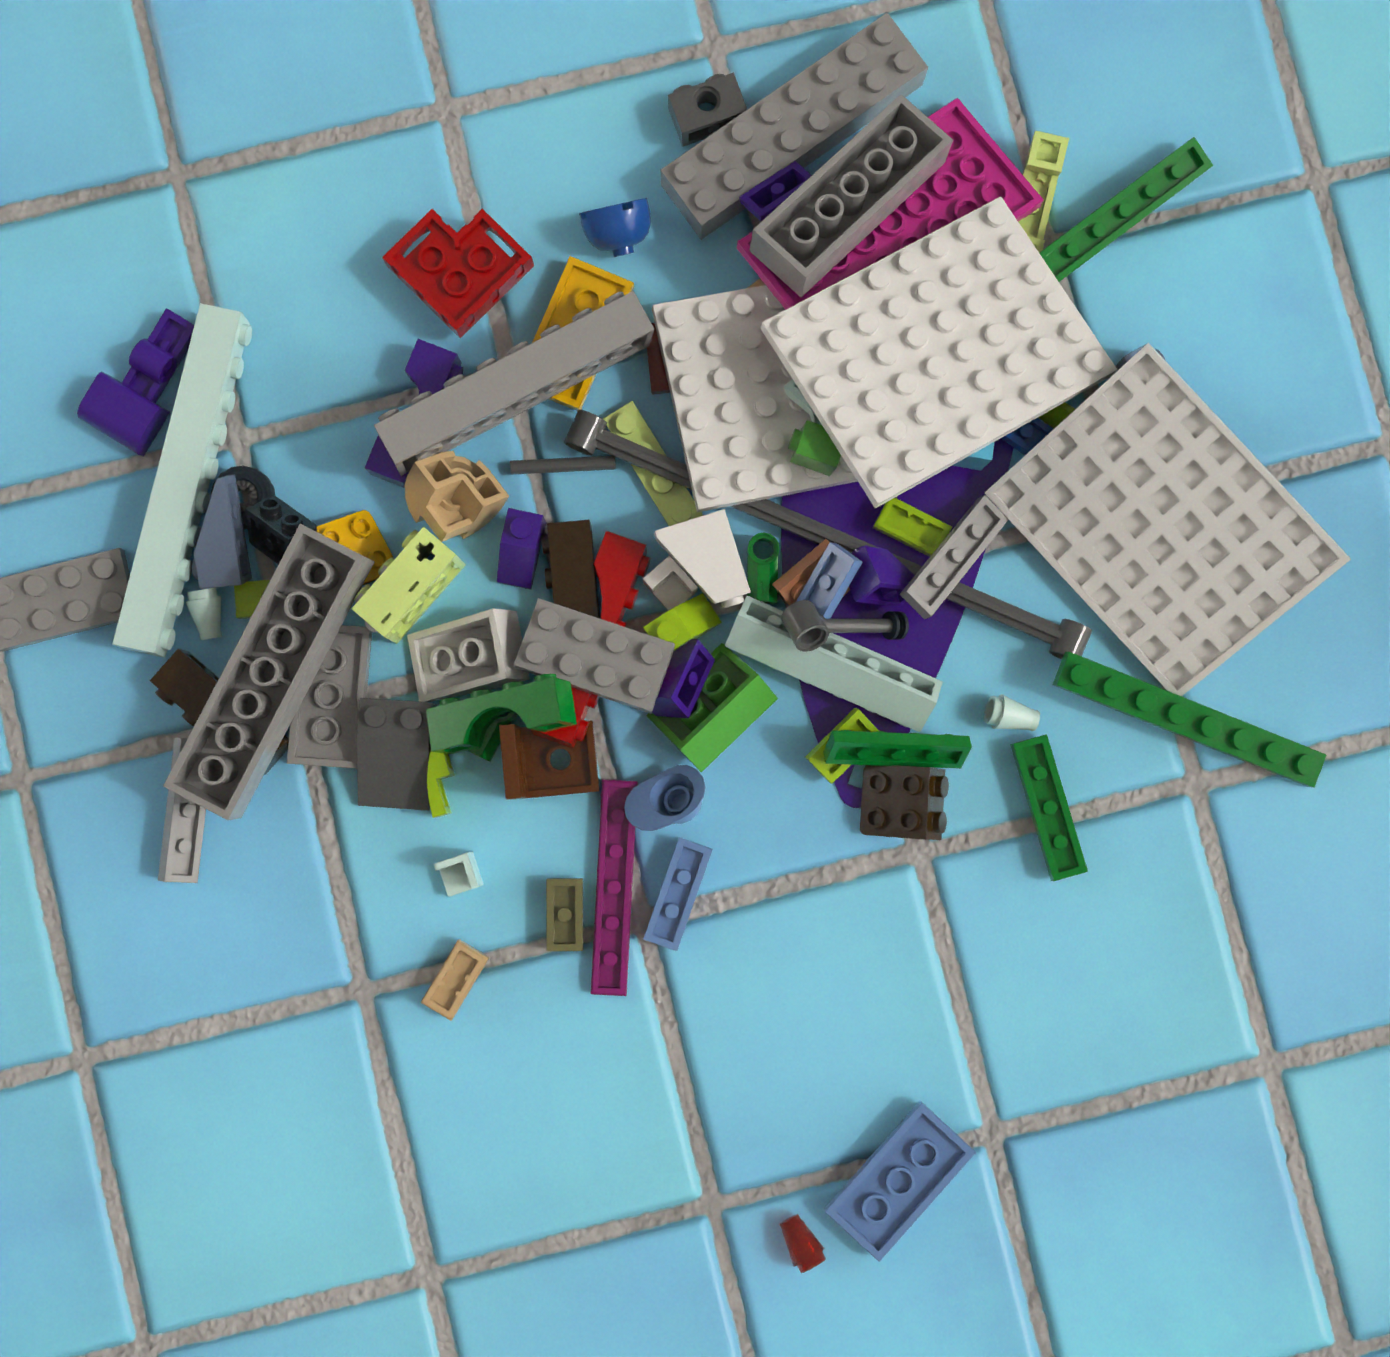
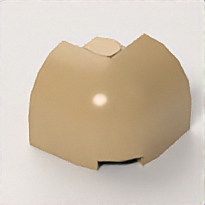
M454 450L441 452L414 462L404 485L405 499L416 523L425 520L441 542L458 535L464 539L474 534L498 514L509 498V495L495 476L480 460L474 463L465 457L455 456Z

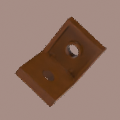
M592 720L589 721L583 741L577 740L574 749L534 735L531 729L527 727H520L515 724L499 725L506 800L600 791ZM558 749L566 750L571 757L569 766L563 770H557L551 764V755Z

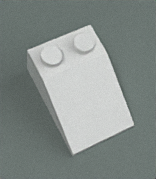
M492 608L407 635L419 702H432L467 695L478 690L501 688L503 684L530 680L528 672L514 667V662L522 643L517 611Z

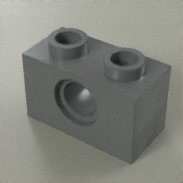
M734 72L727 75L715 74L704 83L695 86H680L672 94L668 95V109L682 147L706 139L747 110ZM702 103H711L715 108L710 111H703L698 106Z

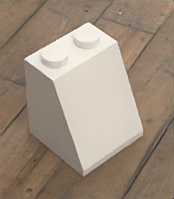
M725 509L654 532L656 541L712 603L720 602L722 608H727L745 602L743 595L751 593Z

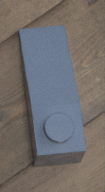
M235 474L216 479L192 561V573L194 578L198 580L200 589L242 585L252 579Z

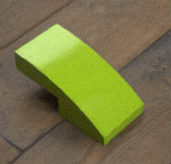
M430 751L427 770L428 798L432 817L438 818L452 813L442 779L455 776L449 754Z

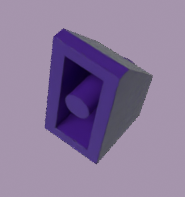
M794 161L739 197L740 203L762 222L812 175Z
M508 508L500 541L497 583L532 589L542 545V534H544L547 523L543 515Z
M868 545L861 546L851 553L862 561L860 568L849 585L855 602L901 606L907 602L900 593L915 575L887 549L870 547Z
M691 639L673 652L652 711L655 716L690 717L715 661L714 657L698 639Z

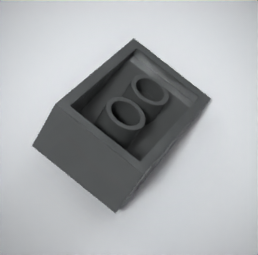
M360 698L357 724L358 806L430 810L427 770L431 745L426 709L438 705L429 702Z

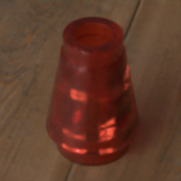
M795 1214L779 1224L793 1267L797 1266L800 1272L804 1273L826 1260L822 1252L825 1248L804 1221L801 1220L799 1214Z

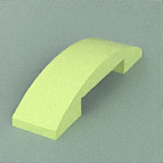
M1035 130L1022 175L1044 201L1040 208L1020 220L1019 224L1037 251L1040 252L1044 247L1045 240L1043 239L1069 138Z

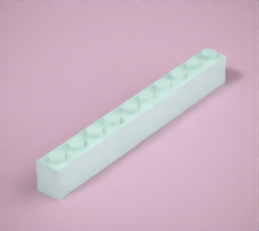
M200 303L112 643L120 648L165 658L167 650H171L174 645L176 634L173 626L176 615L179 616L184 606V596L181 595L183 586L192 574V561L190 559L193 547H196L201 527L199 523L201 515L206 513L210 502V494L208 493L210 480L215 479L218 472V459H216L219 446H222L226 440L227 427L225 421L227 413L232 412L234 408L235 393L233 389L235 381L240 379L243 373L244 361L242 354L244 346L250 344L252 337V327L242 312Z

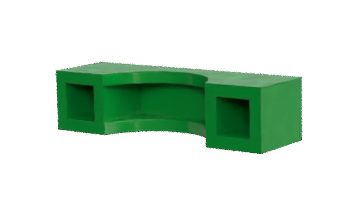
M542 674L534 677L535 682L532 683L510 682L503 684L500 691L478 690L470 693L471 698L442 699L439 701V706L426 709L431 751L454 754L481 747L483 736L490 723L499 715L509 711L517 713L524 721L526 727L532 730L547 732L576 725L571 682L556 678V674Z

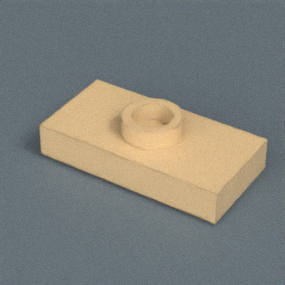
M461 939L457 940L421 1003L452 1021L490 957Z

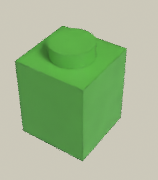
M807 420L801 430L795 428L788 445V449L793 451L790 462L831 476L838 466L841 454L824 427Z

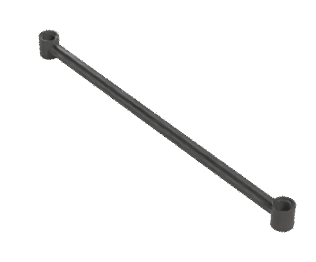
M584 410L577 411L564 440L567 446L590 456L594 454L595 449H598L692 490L686 464L604 430L607 424L605 420ZM767 499L730 506L816 544H820L827 539L829 542L839 544L850 553L865 545L879 548ZM893 554L914 575L922 567ZM960 582L946 598L951 602L1051 644L1049 653L1059 659L1063 658L1065 652H1072L1082 656L1092 633L1089 627L1076 621L1062 619L1060 625Z

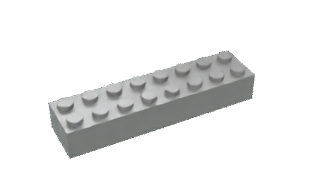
M887 12L660 170L661 186L702 240L746 209L740 203L739 197L794 161L805 168L871 122L900 94L907 97L923 85L928 66Z
M632 291L626 295L623 292H618L604 301L605 306L595 311L587 308L573 316L572 323L562 328L559 325H554L540 334L541 339L531 344L524 341L513 346L508 351L510 355L498 361L495 358H491L482 362L476 367L477 372L466 378L461 374L449 379L444 383L445 388L432 395L428 391L418 395L411 401L413 405L402 411L394 408L382 414L378 418L380 422L375 424L374 427L399 474L402 476L408 473L414 462L441 452L450 451L649 347L654 327L635 292Z
M299 524L163 787L226 820L242 818L354 603L355 596L367 578L374 561Z

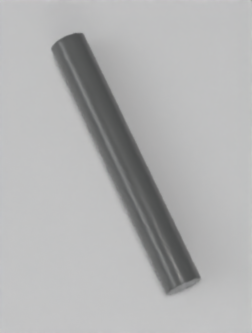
M614 456L510 461L511 475L616 469Z

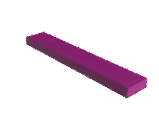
M602 780L591 994L627 996L636 827L632 826L626 818L624 806L627 796L638 785V781Z

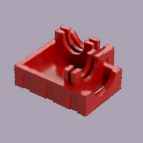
M431 209L382 257L386 266L459 338L470 330L534 267L532 257L483 209L474 216V219L468 225L465 224L458 232L449 224L446 225L442 221L441 216ZM430 231L431 233L404 258L403 255L413 242ZM491 231L497 235L513 251L514 255L510 257L486 232Z

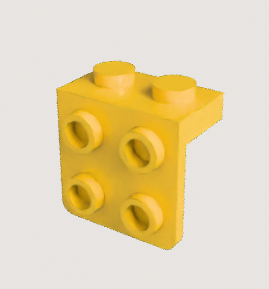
M366 510L317 526L318 533L374 561L363 585L377 580L380 577L378 574L380 567L389 558L393 557L372 515Z

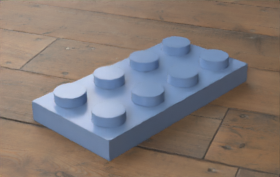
M919 1101L828 1203L824 1210L880 1262L976 1152L924 1103Z

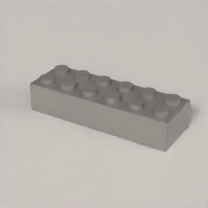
M900 94L753 229L750 252L796 294L803 297L945 163L953 139Z

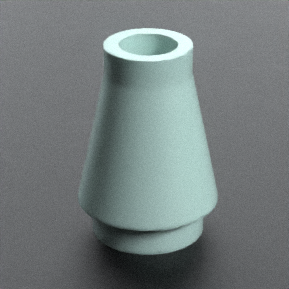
M216 587L187 592L189 601H186V605L197 627L200 640L222 637L221 596L217 595Z
M1001 694L998 697L991 696L984 711V721L987 724H991L993 729L1035 731L1039 725L1040 712Z

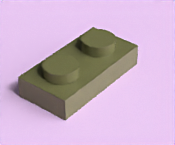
M583 878L546 879L547 951H583Z

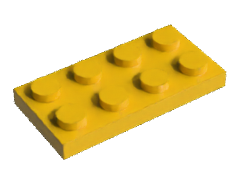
M570 256L532 343L541 339L540 334L554 325H559L562 328L572 323V318L577 313L587 308L595 311L605 306L604 301L618 292H623L624 295L632 292L634 282ZM596 374L549 399L576 411L581 410Z

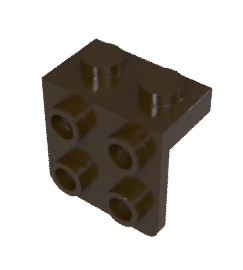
M866 765L863 769L860 816L861 833L870 836L942 840V833L945 832L947 825L946 814L943 812L944 798L947 796L949 789L945 769Z

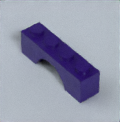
M417 339L404 371L417 386L419 395L428 391L433 395L445 388L444 383L463 374V367L457 353ZM378 435L364 468L375 477L405 488L404 485L408 473L402 476L399 474Z

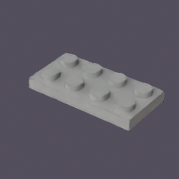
M116 548L0 578V651L4 652L118 623L130 577L125 551L121 548Z
M538 598L515 659L514 667L537 676L556 674V678L570 681L573 688L652 714L675 644Z
M347 625L340 627L290 724L287 764L357 769L360 698H367L372 632L366 627Z

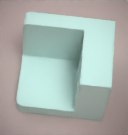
M473 851L433 864L435 871L440 870L448 897L484 885Z

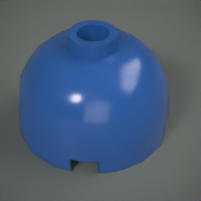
M647 198L579 213L581 225L588 241L599 250H612L614 257L634 253L633 245L645 239L651 225Z

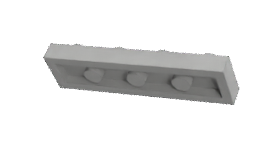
M986 495L978 498L900 595L923 619L931 617L1009 519Z
M174 738L171 770L187 741L186 738ZM169 789L158 881L198 883L206 809Z

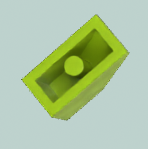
M702 593L673 607L645 625L643 629L647 635L674 643L675 651L691 639H698L722 622Z

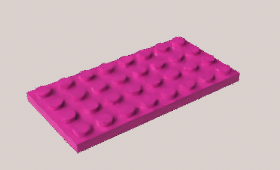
M956 98L928 116L932 122L953 139L945 163L803 297L796 294L750 252L752 232L738 240L736 248L786 310L999 197L1003 198L1018 222L1040 208L1044 200L962 102Z

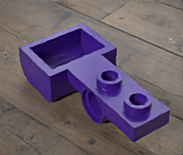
M166 308L149 338L140 340L133 348L129 356L131 368L122 382L104 372H100L96 376L78 407V418L144 457L170 414V411L156 404L188 351L194 324Z

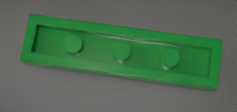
M832 730L823 754L825 764L895 765L961 769L972 745L969 736L952 734L935 735L886 733L884 731Z
M1047 734L1010 744L1050 880L1058 881L1088 872Z

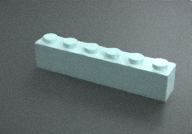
M746 596L745 602H743L725 643V647L764 663L772 669L798 678L804 683L832 693L838 698L859 705L872 713H877L893 720L901 726L921 732L937 703L942 681L833 633H829L827 641L819 648L807 652L800 651L796 648L781 618L784 611Z

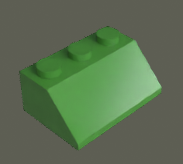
M723 643L711 653L715 661L689 718L655 716L653 713L646 715L700 772L705 770L778 699L763 679L729 648L725 647Z

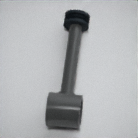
M801 600L791 604L785 609L781 618L796 648L803 652L812 651L822 646L827 641L829 633H882L884 638L888 640H901L906 637L909 629L908 618L901 611H888L884 613L882 618L825 619L823 615L819 614L815 605L808 600Z

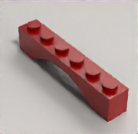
M609 531L605 532L594 561L595 572L600 583L602 595L601 619L626 627V622L622 621L626 608L632 610L639 592V590L634 589L638 576L645 577L651 558L646 556V544ZM571 687L577 724L547 732L532 729L531 731L534 735L574 749L576 741L582 742L586 735L589 721L584 719L589 707L595 709L600 696Z

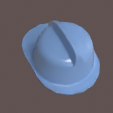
M677 765L643 781L634 787L626 798L624 806L626 818L632 826L645 831H654L671 824H683L691 821L701 809L706 786L703 776L697 769L689 765Z

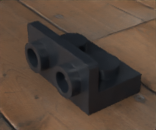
M276 496L262 499L260 502L245 508L249 543L278 565L299 524L317 532V525Z

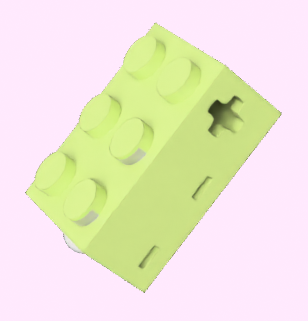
M422 527L419 532L414 530L406 537L402 543L404 549L395 559L393 557L389 558L378 571L380 577L372 586L367 584L357 593L354 598L356 604L351 608L365 620V626L369 631L379 632L383 637L396 644L466 566L453 551L425 527ZM430 554L435 556L431 561L427 559Z

